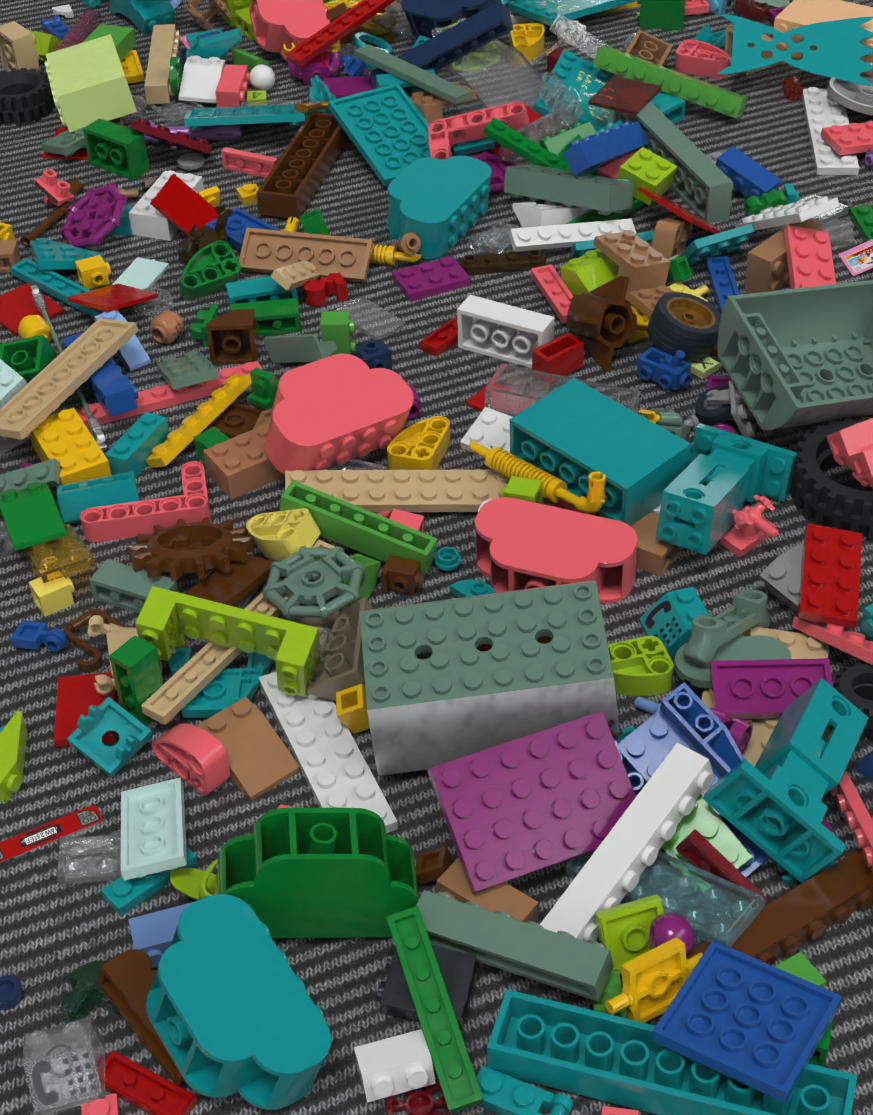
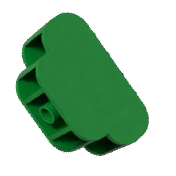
M279 808L263 814L256 821L253 827V835H243L231 839L222 846L218 854V894L232 895L246 902L256 913L259 920L267 925L271 938L391 937L392 934L386 917L416 907L419 901L412 846L400 837L386 835L385 824L382 818L375 812L363 808Z

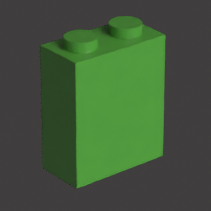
M100 24L82 42L111 34L120 62L136 46L134 28Z

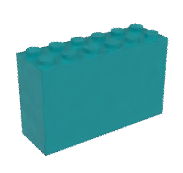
M572 378L509 419L510 453L567 483V490L579 497L585 496L587 498L589 474L592 472H602V474L606 475V498H604L605 503H603L602 508L597 513L605 518L624 522L629 526L661 504L663 490L690 464L691 443L575 378Z

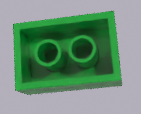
M100 118L83 128L90 165L131 180H135L150 170L143 133Z

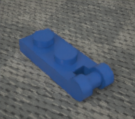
M58 15L52 16V19L47 20V18L40 20L43 30L48 34H52L64 42L76 39L75 32L63 23Z

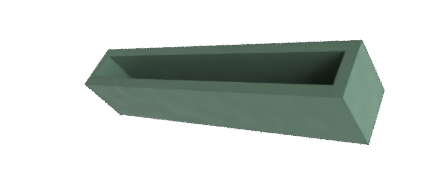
M424 890L416 905L419 907L432 946L476 955L478 962L597 1002L600 1000L614 966L610 950L599 942L590 941L587 943L575 939L573 935L564 931L556 933L544 929L540 924L533 921H526L525 923L513 919L509 914L502 911L494 913L484 910L474 902L466 901L463 903L453 900L452 897L443 892L432 893Z

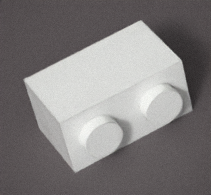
M422 1029L354 1047L358 1072L367 1103L436 1084L432 1058Z

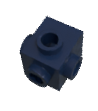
M382 339L366 342L355 347L356 357L364 361L370 369L385 368L392 370L391 350Z

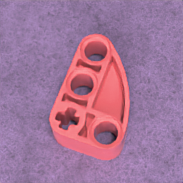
M687 39L682 41L676 50L675 70L699 76L719 79L726 78L728 74L719 75L717 73L729 67L730 57L714 45Z
M176 725L152 742V749L156 756L203 796L208 795L230 778L228 756L224 746L213 735L195 725Z

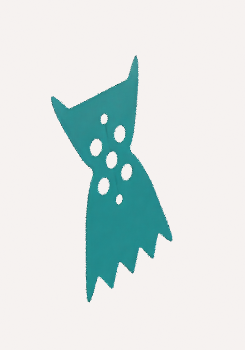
M721 14L725 19L734 24L731 66L718 72L717 74L719 75L749 71L784 61L796 68L817 75L834 77L839 80L862 85H873L859 75L873 69V65L860 59L865 55L873 53L872 48L860 43V41L873 36V32L860 27V25L870 21L873 17L819 22L782 33L770 26L749 19ZM770 33L774 36V39L772 41H764L762 35ZM798 34L803 37V41L795 43L791 40V37ZM783 42L788 45V49L780 51L776 48V45ZM754 43L755 46L753 48H750L747 46V44ZM810 46H816L817 50H810ZM763 51H770L773 53V57L764 59L761 57V53ZM793 52H800L803 58L801 60H794L791 58V54Z

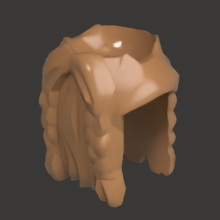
M189 0L186 7L187 13L206 31L214 29L210 22L213 21L220 11L227 18H232L230 11L222 0H208L210 4L209 9L204 13H200L197 9L199 2L202 0Z

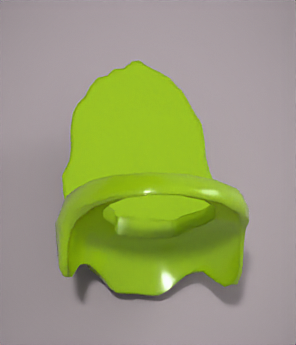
M218 859L214 860L205 872L196 868H178L170 871L172 886L180 893L194 900L218 894V873L217 875L211 873L212 869L218 865Z

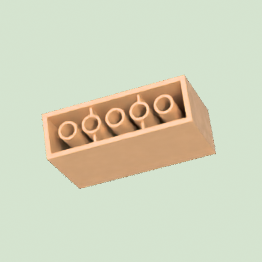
M793 0L775 17L774 29L785 33L797 27L819 22L873 17V7L842 0ZM873 19L860 25V27L873 32ZM797 34L793 35L791 40L795 43H800L803 41V37ZM873 36L860 41V43L873 49ZM782 42L781 44L784 45L785 51L788 49V45ZM810 46V50H817V47ZM793 52L791 58L801 60L803 55L800 52ZM873 53L860 58L862 61L873 65ZM873 69L861 74L873 77Z

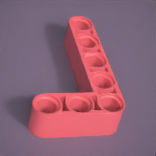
M191 461L182 466L181 474L184 495L92 507L84 510L80 514L85 539L89 542H102L135 537L137 534L152 535L154 534L153 526L160 525L164 528H169L177 525L178 519H183L186 523H201L204 517H210L211 521L203 464Z

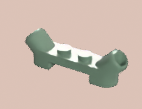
M744 590L734 595L733 606L712 617L702 613L695 617L692 622L691 636L683 650L685 658L701 666L709 665L718 647L751 627L768 628L771 623V615L766 609L767 595L758 590Z

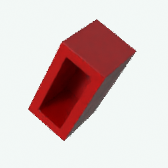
M568 332L532 350V374L546 384H549L583 366L584 342Z

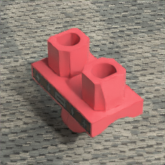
M53 169L43 171L42 177L34 180V185L45 195L44 203L47 206H60L66 201L73 202L75 196L69 192L71 185L63 180L58 182L56 180L57 173Z

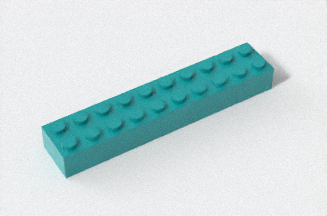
M506 989L487 1046L488 1068L513 1078L657 1115H851L857 1075L808 1063L787 1102L784 1103L652 1041V1031L655 1025Z

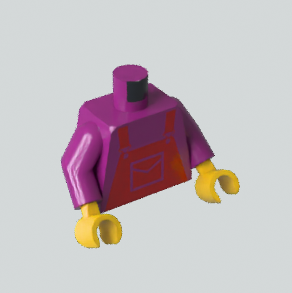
M340 40L337 44L330 46L332 53H320L302 67H298L287 60L290 74L301 80L305 86L311 85L310 78H314L315 75L319 76L321 81H323V78L334 76L340 69V53H338L341 48ZM291 42V49H287L285 44L283 45V54L285 56L286 53L295 48L294 43Z

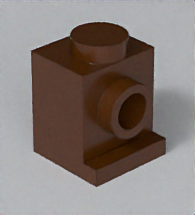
M389 555L381 571L382 593L387 594L390 590L415 595L417 589H421L424 583V573H421L420 561Z

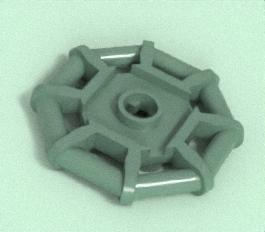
M305 545L301 546L297 552L279 562L274 561L269 566L270 574L262 594L265 600L271 601L283 612V617L285 618L316 617L325 620L328 619L330 614L347 604L357 602L360 598L358 592L361 579L365 575V569L362 564L356 563L351 559L342 547L307 548ZM336 563H340L343 566L339 567ZM282 576L287 577V579L285 578L284 581L279 582V579ZM350 578L349 586L342 584L343 579ZM287 593L291 597L286 601L281 595ZM337 594L340 595L339 597L325 604L326 600L332 598Z

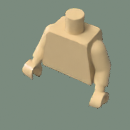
M94 615L89 619L88 635L98 636L101 633L106 634L109 655L134 635L138 637L136 627H122L109 623V625L104 624V618L99 615ZM159 659V667L163 672L161 659ZM112 666L111 674L113 678L107 675L95 676L97 682L94 683L95 688L102 695L108 694L113 688L117 690Z

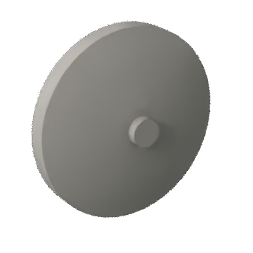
M861 76L873 84L872 78ZM834 77L830 79L827 92L832 99L851 110L873 115V85L852 83Z

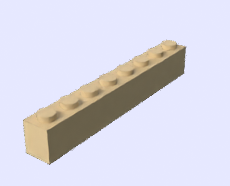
M175 24L153 26L144 85L147 104L170 103L171 96H174L170 88L169 66L171 57L179 56L180 31L176 30Z

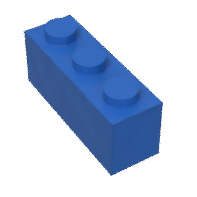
M734 146L720 155L715 164L733 181L734 188L748 198L751 196L761 198L763 193H769L773 189L779 190L782 181Z

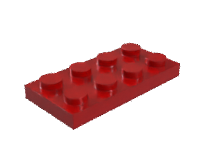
M807 523L804 534L798 618L855 628L858 618L863 533Z

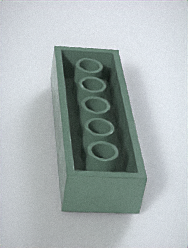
M527 164L506 167L504 192L511 193L513 198H524L526 196L529 197V201H541L542 199L546 200V204L558 205V203H563L565 208H576V206H579L581 211H593L595 209L598 210V214L611 215V212L623 213L625 209H632L635 182L584 173L574 176L572 171Z

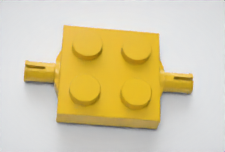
M675 937L622 964V992L605 1001L606 1010L609 1014L613 1015L626 1008L627 1019L642 1023L664 1013L703 956V953L699 952L697 955L687 959L685 943Z

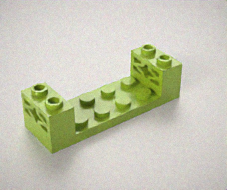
M152 586L135 623L138 637L145 642H151L156 647L158 660H170L181 634H185L192 639L200 638L212 641L219 646L228 645L236 647L246 653L255 652L266 655L270 659L275 660L278 690L290 696L300 695L306 697L308 686L312 682L315 674L314 671L320 661L319 631L316 627Z

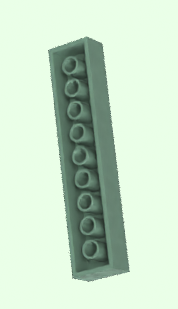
M637 88L615 93L614 124L620 119L623 123L629 121L630 124L638 121L649 142L644 148L678 166L673 185L670 188L706 222L711 224L729 219L732 208L731 194L734 188L733 181Z

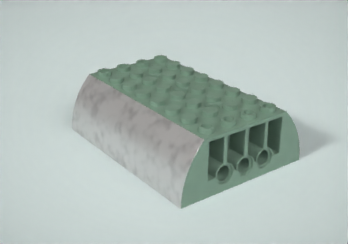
M873 280L728 296L719 324L718 357L762 430L815 424L833 419L842 420L843 417L855 418L873 415Z
M595 580L360 611L367 713L378 776L427 770L603 711L607 723L609 720L615 721L610 729L615 733H619L614 676ZM542 636H548L552 638V641L542 644L537 639ZM482 644L492 646L490 650L485 652L477 650V647ZM421 652L432 654L427 659L417 658V655Z

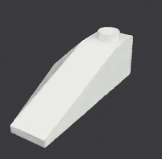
M536 202L512 204V208L522 228L566 224L589 212L581 211L579 206H576V208H565L561 203H558V205L536 204Z

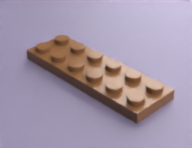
M246 227L239 258L240 271L272 274L277 268L305 260L316 267L315 270L321 274L319 279L320 277H327L330 273L340 272L345 281L366 283L374 243L372 239Z

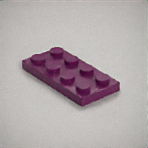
M829 658L710 661L709 666L713 708L728 713L730 719L735 717L740 719L780 718L785 708L821 678L833 687Z

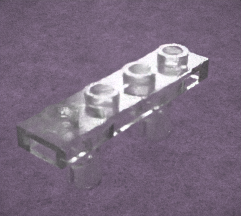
M560 13L549 29L594 60L596 59L599 47H610Z

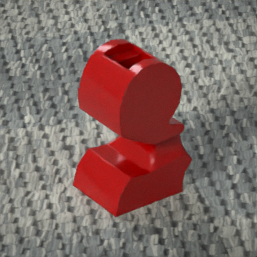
M340 272L330 273L327 277H320V280H309L303 285L305 303L307 305H326L328 296L332 294L339 301H348L347 283Z

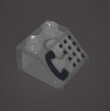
M91 1016L24 1035L23 1066L35 1115H47L90 1103L96 1099H105V1042Z

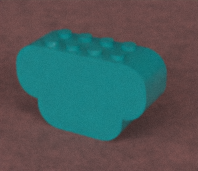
M453 156L445 161L431 157L413 161L388 186L389 215L386 220L387 229L399 236L398 240L406 233H415L421 242L420 249L416 253L421 254L420 259L442 257L487 213L491 181L490 166L481 160L469 156Z
M215 894L197 900L183 910L171 946L161 956L146 1000L148 1019L182 1077L193 1090L202 1095L220 1098L239 1092L247 1102L261 1109L277 1110L299 1101L310 1091L331 1046L330 1029L324 1020L321 1008L314 1004L307 994L302 979L294 974L288 964L285 953L278 949L270 937L267 925L259 920L256 913L246 902L232 895Z

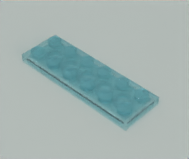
M596 850L574 857L565 866L567 875L575 879ZM658 851V856L651 866H647L639 876V882L634 890L628 892L622 899L623 902L628 903L657 894L661 897L664 913L673 912L682 915L691 923L694 935L709 942L714 940L728 947L735 943L765 907L764 896L661 851Z

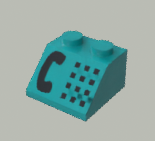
M688 587L667 592L639 618V623L646 636L657 637L663 642L671 658L675 657L678 649L688 642L692 633L693 619L702 613L709 615L694 587Z

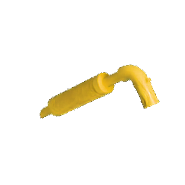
M289 217L283 231L297 232L300 221L294 217L291 223L292 217ZM374 244L370 263L395 266L396 261L416 262L421 258V254L411 255L405 252H397L396 246Z
M473 440L470 441L471 450L485 458V465L509 479L512 476L541 480L543 497L554 503L564 500L575 506L577 511L585 514L597 513L602 508L603 503H605L606 475L602 474V472H592L589 474L587 498L585 496L579 497L567 490V483L558 479L498 446L488 449Z

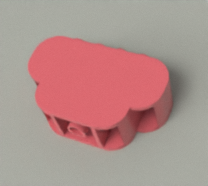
M251 0L249 13L257 44L266 51L280 52L283 59L287 61L286 56L283 54L284 44L287 49H291V42L296 47L330 23V20L326 17L327 8L323 5L324 0Z
M335 354L285 372L279 381L270 415L271 422L264 444L265 453L273 466L285 474V470L292 472L295 470H327L329 467L337 464L343 465L350 459L358 456L364 457L374 450L385 449L403 431L414 400L412 390L396 372L385 368L370 369L364 361L350 354Z
M510 497L496 498L488 501L481 507L475 518L476 566L483 575L490 578V586L495 589L496 593L595 580L600 604H611L625 599L634 586L638 538L635 530L624 522Z

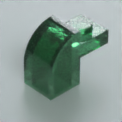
M99 960L86 963L75 969L68 976L72 992L64 996L59 1007L65 1027L77 1031L95 1006L119 1015V1011L97 984L101 965L108 961Z

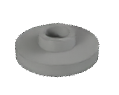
M199 153L183 154L177 159L178 166L185 170L200 168L204 164V157Z

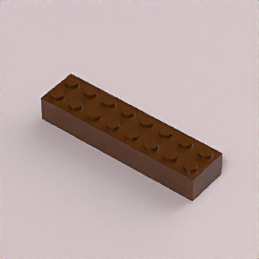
M310 112L256 192L260 215L284 217L287 219L292 217V220L294 217L300 218L349 140V136L333 114Z

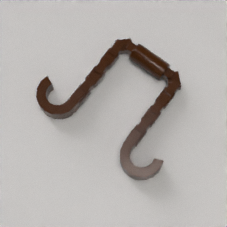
M100 608L86 611L70 622L68 626L64 627L67 639L93 658L90 661L76 660L77 668L84 673L95 672L102 666L101 654L97 648L89 645L73 632L87 625L89 619L94 615L103 617L104 622L108 625L112 623L127 627Z

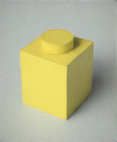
M59 569L29 582L33 601L44 617L74 605L72 593L75 592L74 585L69 577L65 578Z

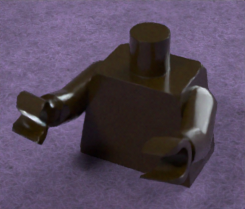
M225 205L216 208L219 216L215 224V231L205 226H201L195 231L196 224L189 230V236L177 244L180 264L187 265L189 260L208 244L220 240L228 243L226 233L227 217L233 214L230 208L226 209Z

